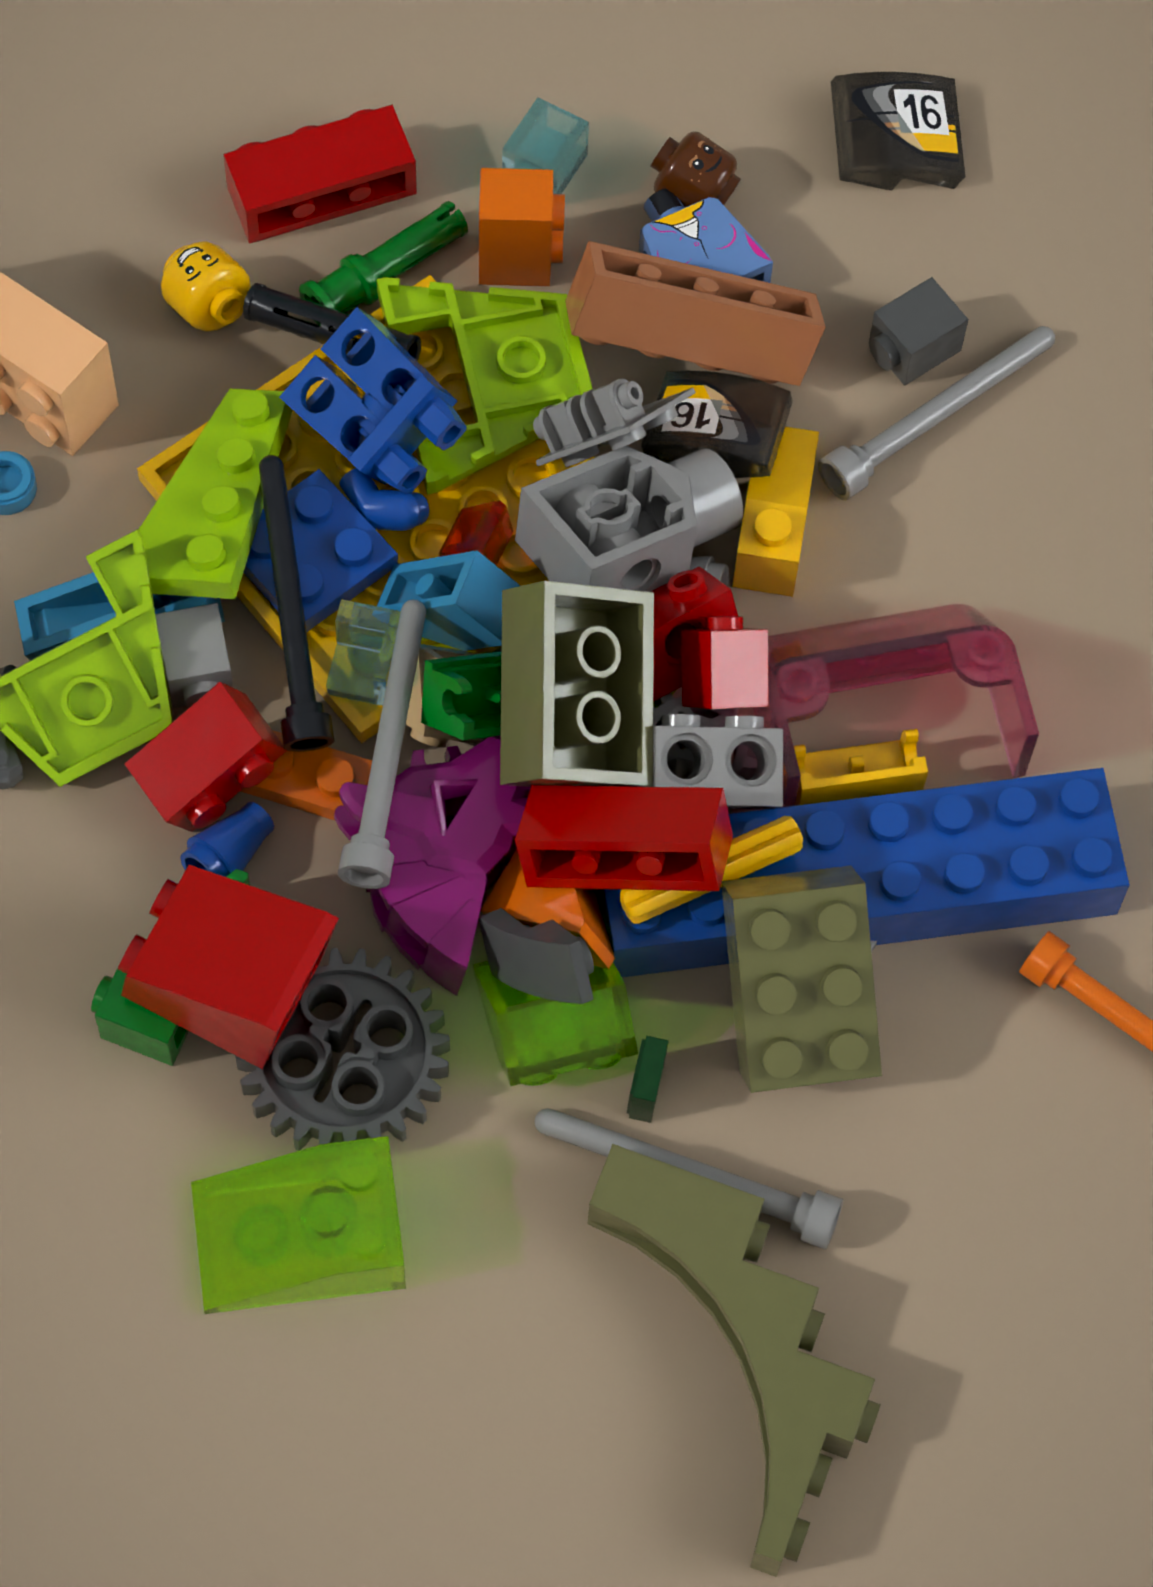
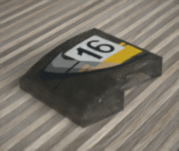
M864 72L837 75L830 82L839 178L841 181L892 191L902 179H908L955 189L966 177L954 78L910 72Z
M690 370L666 371L656 401L690 388H694L696 393L675 405L678 413L676 418L646 430V436H644L641 443L643 453L669 463L700 449H710L727 463L735 478L770 476L793 403L791 392L770 383L734 374Z

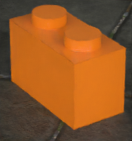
M481 168L479 285L550 286L551 263H563L565 194H553V170Z

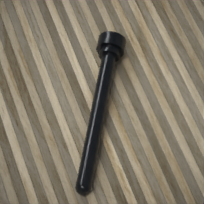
M268 455L259 463V474L291 705L285 709L286 718L280 722L283 746L288 751H312L328 747L335 742L332 718L330 714L324 712L323 704L316 702L284 464L279 457Z

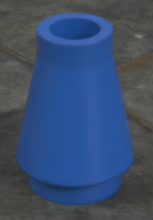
M247 802L239 811L187 840V850L180 857L183 868L186 870L188 865H192L224 877L228 876L235 869L243 871L264 839L274 831L275 825L272 818L260 805L254 802Z

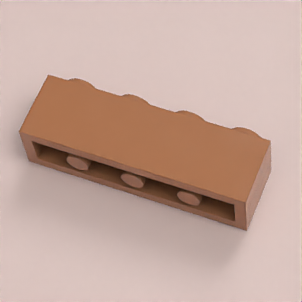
M588 241L565 301L571 334L581 337L591 344H614L636 349L652 358H664L667 356L694 362L701 368L710 371H720L722 369L751 375L756 380L768 384L782 382L800 386L826 328L815 293Z

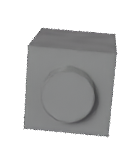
M218 603L156 614L172 708L183 706L190 708L219 682L233 687Z

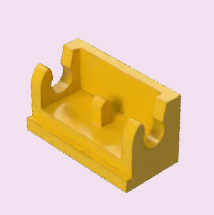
M903 730L900 740L809 753H806L804 744L790 746L789 755L786 756L785 762L794 806L924 790L928 776V767L925 756L917 757L918 730Z

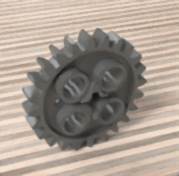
M332 948L329 956V965L318 966L263 1070L235 1055L237 1070L251 1072L240 1080L243 1095L260 1094L252 1103L254 1116L260 1118L275 1112L270 1123L271 1133L274 1137L280 1136L292 1127L294 1129L293 1140L296 1150L300 1151L311 1138L319 1140L321 1158H327L334 1142H343L348 1158L355 1159L358 1141L366 1139L371 1148L378 1154L382 1152V1133L389 1131L395 1138L403 1142L407 1139L404 1123L406 1117L421 1124L427 1121V1110L420 1099L430 1102H439L441 1099V1087L432 1079L446 1078L449 1075V1062L438 1056L450 1051V1037L446 1034L435 1033L445 1026L443 1010L426 1011L432 1004V990L428 987L411 993L414 985V971L408 969L394 979L391 977V957L386 955L373 969L367 967L365 949L360 948L352 964H343L338 948ZM327 1002L336 1003L345 1010L341 1016L330 1021L319 1020L311 1014L316 1006ZM363 1004H370L372 1009L365 1014L354 1032L355 1054L346 1052L341 1057L333 1076L332 1088L327 1098L323 1102L315 1101L314 1097L323 1089L333 1072L332 1051L341 1053L344 1050L353 1030L355 1016L359 1008ZM383 1028H393L404 1035V1038L398 1044L390 1047L378 1046L370 1039L376 1031ZM297 1058L308 1059L316 1065L312 1073L300 1078L290 1077L282 1071L289 1061ZM356 1084L368 1085L376 1092L371 1100L363 1104L349 1103L341 1096L348 1087Z

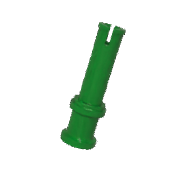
M446 201L439 208L365 255L349 254L340 260V267L319 281L308 280L299 287L300 298L344 313L349 312L361 303L371 305L379 298L377 279L384 277L396 278L459 237L465 236L468 233L466 219L459 209L450 215V212L455 210V204ZM314 320L317 325H320L319 321Z

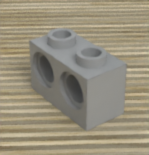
M666 714L662 715V726H653V787L724 788L728 809H773L783 807V729L764 728V717L726 716L725 727H700V715ZM675 743L685 745L694 757L693 771L686 779L675 776L667 764L668 751ZM739 744L750 748L757 759L756 772L749 780L737 776L731 766L732 752Z

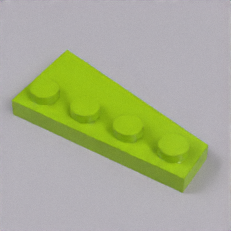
M230 388L139 528L144 542L152 594L236 599L264 507L259 463L268 455L279 457L293 411L279 398L284 391Z

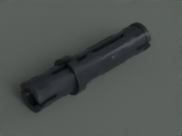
M255 283L251 286L243 305L245 319L257 321L321 344H325L350 315L310 300L268 288L260 283ZM288 311L319 321L320 325L290 316ZM386 327L397 338L396 341L418 361L421 352L420 337ZM353 337L347 345L346 355L360 339Z

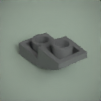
M502 908L479 916L478 920L492 976L514 989L544 999L575 1004H584L594 1000L588 976L594 971V962L586 942L580 936H574L552 919L534 927H530L528 924L523 925Z

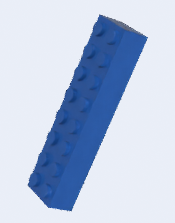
M1104 768L729 814L733 838L782 816H791L800 828L804 840L803 848L799 852L740 879L851 865L866 884L870 941H877V945L1117 915L1130 886ZM720 887V891L708 892L640 924H633L626 916L620 902V891L622 889H597L601 913L615 956L610 966L612 979L729 964L722 887Z

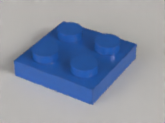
M320 469L288 491L307 632L390 572L394 564H398V553ZM263 509L244 574L278 611L265 511Z

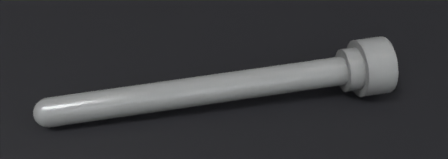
M1046 326L1036 328L863 446L852 445L849 448L839 446L821 458L818 462V469L825 485L841 500H848L866 488L869 483L868 478L874 474L873 467L1051 348L1055 342L1053 330Z
M414 599L405 602L400 612L359 833L354 834L351 837L350 843L343 846L338 868L340 879L361 888L378 889L389 885L394 863V855L389 850L390 843L385 839V833L426 618L424 604Z
M542 1109L535 1116V1127L540 1133L608 1157L612 1144L764 1198L762 1213L790 1222V1230L801 1233V1241L825 1250L830 1243L844 1201L840 1197L820 1190L816 1192L815 1196L803 1192L801 1197H797L553 1109Z

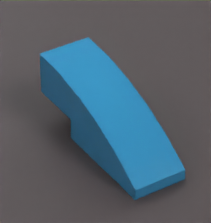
M94 572L14 601L24 655L29 660L116 616ZM152 594L156 614L218 603L221 623L225 622L220 598Z

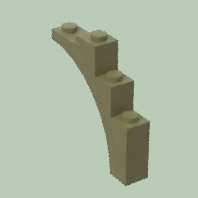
M612 1144L589 1203L587 1224L636 1247L674 1275L713 1317L738 1358L757 1409L765 1458L763 1517L750 1567L777 1577L783 1557L797 1562L810 1522L798 1518V1514L805 1494L808 1493L819 1497L833 1458L820 1454V1451L824 1450L847 1459L854 1439L868 1443L881 1404L868 1400L875 1379L798 1351L801 1348L812 1352L825 1313L813 1309L819 1291L818 1287L745 1261V1259L756 1263L758 1262L771 1226L759 1221L764 1198Z

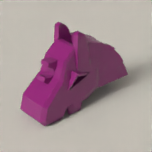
M501 736L488 737L463 754H461L458 746L447 747L444 755L445 762L426 764L424 749L413 750L410 767L396 776L385 839L390 843L389 850L394 855L390 883L383 888H366V893L370 892L373 914L381 932L385 931L399 952L417 970L421 968L436 983L456 996L468 968L484 893L500 877L503 863H508L517 849L515 837L531 787L500 785ZM345 782L340 788L339 797L343 805L335 809L334 819L339 829L349 840H351L354 834L359 833L368 785ZM453 819L448 827L447 820Z

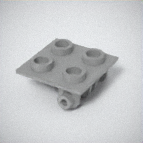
M621 378L597 389L588 390L582 395H575L563 402L541 409L539 416L534 419L533 427L536 435L541 440L546 441L550 452L537 459L536 464L541 466L562 458L565 467H569L598 454L599 447L610 444L611 449L616 450L646 436L645 430L655 428L676 418L678 413L675 405L696 392L694 388H690L642 406L643 392L639 384L635 381L629 382Z

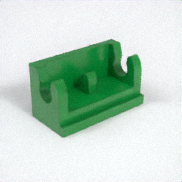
M501 652L425 660L421 723L461 740L501 736Z

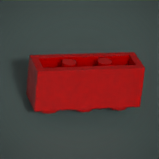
M393 104L375 110L363 109L353 113L348 118L324 125L305 126L296 130L293 134L266 142H250L242 145L235 151L223 154L227 188L249 244L417 194L416 160Z
M531 785L515 837V843L527 887L720 891L733 832L724 788Z

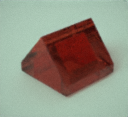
M498 500L462 508L438 553V557L478 550L497 566L514 532L506 505Z

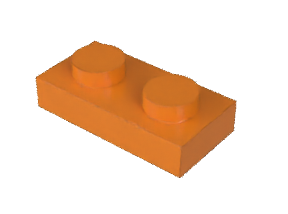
M273 730L283 744L282 733ZM330 747L304 752L287 750L273 762L274 769L266 779L253 787L243 788L240 792L335 821V809L343 805L339 797L341 786L345 782L368 785L372 760Z

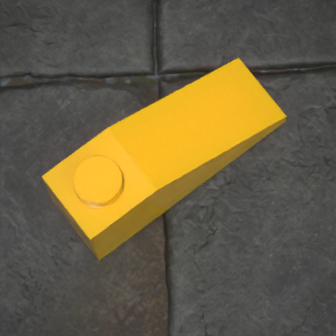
M759 423L758 433L761 440L759 444L755 445L732 587L793 597L819 432L768 424L773 426L770 427Z

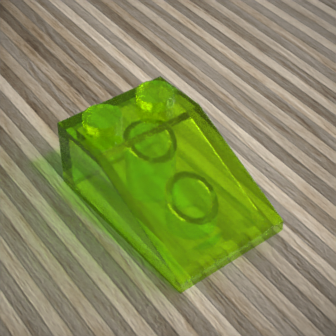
M388 1136L321 1144L191 1182L205 1314L406 1289L405 1265Z

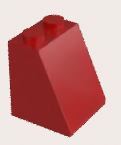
M188 865L178 884L167 879L158 893L149 913L158 918L148 938L146 939L136 934L129 944L118 966V970L127 974L121 996L263 1070L304 991L322 961L339 918L312 906Z

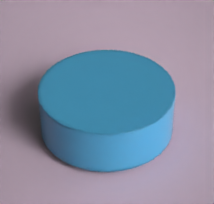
M0 451V515H12L23 511L32 503L37 492V482L34 469L24 456L11 451Z

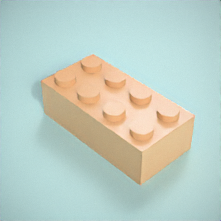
M0 272V415L8 412L24 423L26 430L39 443L47 447H52L55 444L74 456L119 406L108 343Z

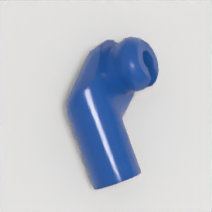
M357 468L346 473L339 482V486L352 505L376 530H411L415 526L422 525L428 519L429 503L418 492L405 494L400 490H379L373 479L360 472Z

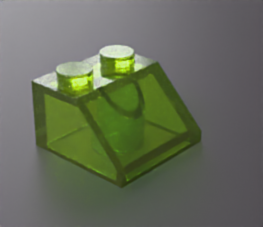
M488 961L472 964L497 1057L510 1086L518 1084L527 1086L543 1085L554 1080L558 1074L582 1068L591 1070L606 1069L616 1065L621 1058L638 1054L626 985L614 963H612L609 969L594 966L593 973L588 975L594 1000L584 1004L559 1002L524 993L492 976Z

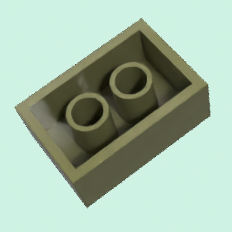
M545 580L502 590L500 785L531 787V785L653 787L654 592Z
M850 865L722 881L739 1071L750 1092L882 1076L866 884L854 868Z

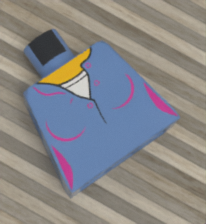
M665 188L657 191L646 200L644 210L652 222L646 224L640 230L639 253L770 283L773 261L719 199L708 197L684 207L682 202Z

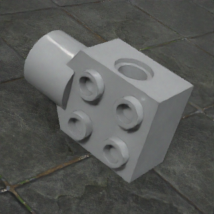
M626 445L522 487L515 541L549 581L651 592L668 583L669 579L675 574L690 570L693 547L737 529L743 517V502L738 483L731 469L716 452L710 449H700L672 462L665 463Z

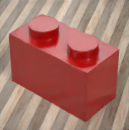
M219 682L124 765L166 823L193 832L195 829L205 828L218 820L226 810L225 804L243 788L253 787L266 779L274 769L273 762L287 750L284 749L281 741L247 695L225 683Z

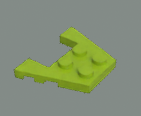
M384 277L377 279V293L386 327L406 334L448 326L452 328L475 419L474 424L466 425V431L452 447L442 450L426 437L416 449L419 462L428 469L423 479L427 495L437 493L540 439L534 431L533 423L534 419L539 416L542 408L563 402L575 395H582L584 392L593 389L579 337L571 334L565 303L567 294L490 287L489 293L454 290L452 283L430 281L429 288L400 285L399 278Z
M139 529L85 556L116 616L0 675V731L59 787L154 739L174 721L144 542Z

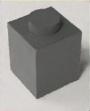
M931 277L874 312L869 348L878 365L886 371L892 370L905 386L962 350L969 319L934 278Z

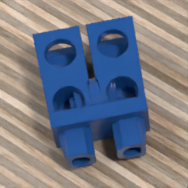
M356 307L321 347V350L341 370L315 355L279 398L344 455L360 472L384 485L388 483L405 494L412 493L423 481L428 470L412 453L426 437L435 446L446 450L456 443L466 431L467 426L453 408L458 401L396 341L397 338L380 321ZM365 333L346 355L347 345L350 340L357 334ZM343 372H345L365 392L364 395L356 388V385ZM324 380L306 401V394L310 386L317 381Z

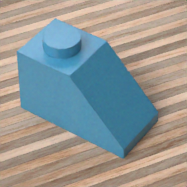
M478 550L394 564L372 617L380 624L397 629L403 604L408 600L414 599L422 602L426 608L423 638L463 651L502 646V590L520 585Z

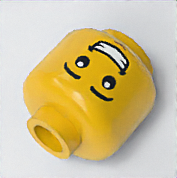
M207 241L183 246L171 254L165 263L161 280L162 296L168 305L193 328L205 332L219 330L235 322L243 313L244 300L251 288L250 277L244 268L220 246Z

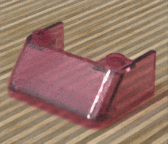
M951 604L768 636L769 707H753L755 716L764 717V728L783 729V807L795 806L801 777L788 723L810 719L819 714L827 704L829 693L956 672L963 681L972 686L989 689L1013 778L1025 776L1039 736V730L1017 651L1011 638L979 610L965 604Z

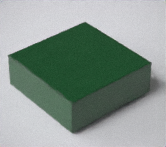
M647 1035L646 1039H642L627 1107V1114H629L631 1119L648 1123L652 1122L669 1040Z

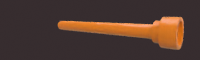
M1048 931L1030 953L1019 973L1038 987H1041L1044 983L1054 990L1061 986L1153 1052V1020L1074 965L1077 958L1067 952L1070 945L1051 931Z

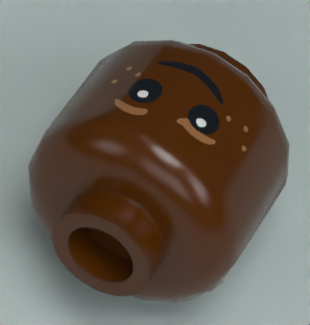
M697 131L686 134L680 143L669 137L650 165V167L659 172L654 182L655 193L666 188L682 202L684 207L708 197L719 199L725 205L741 181V178L734 174L737 169L736 158Z

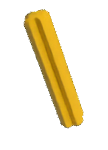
M782 816L733 838L722 881L740 879L799 852L803 848L804 840L795 820L791 816ZM622 889L620 891V902L629 920L633 924H640L711 891Z

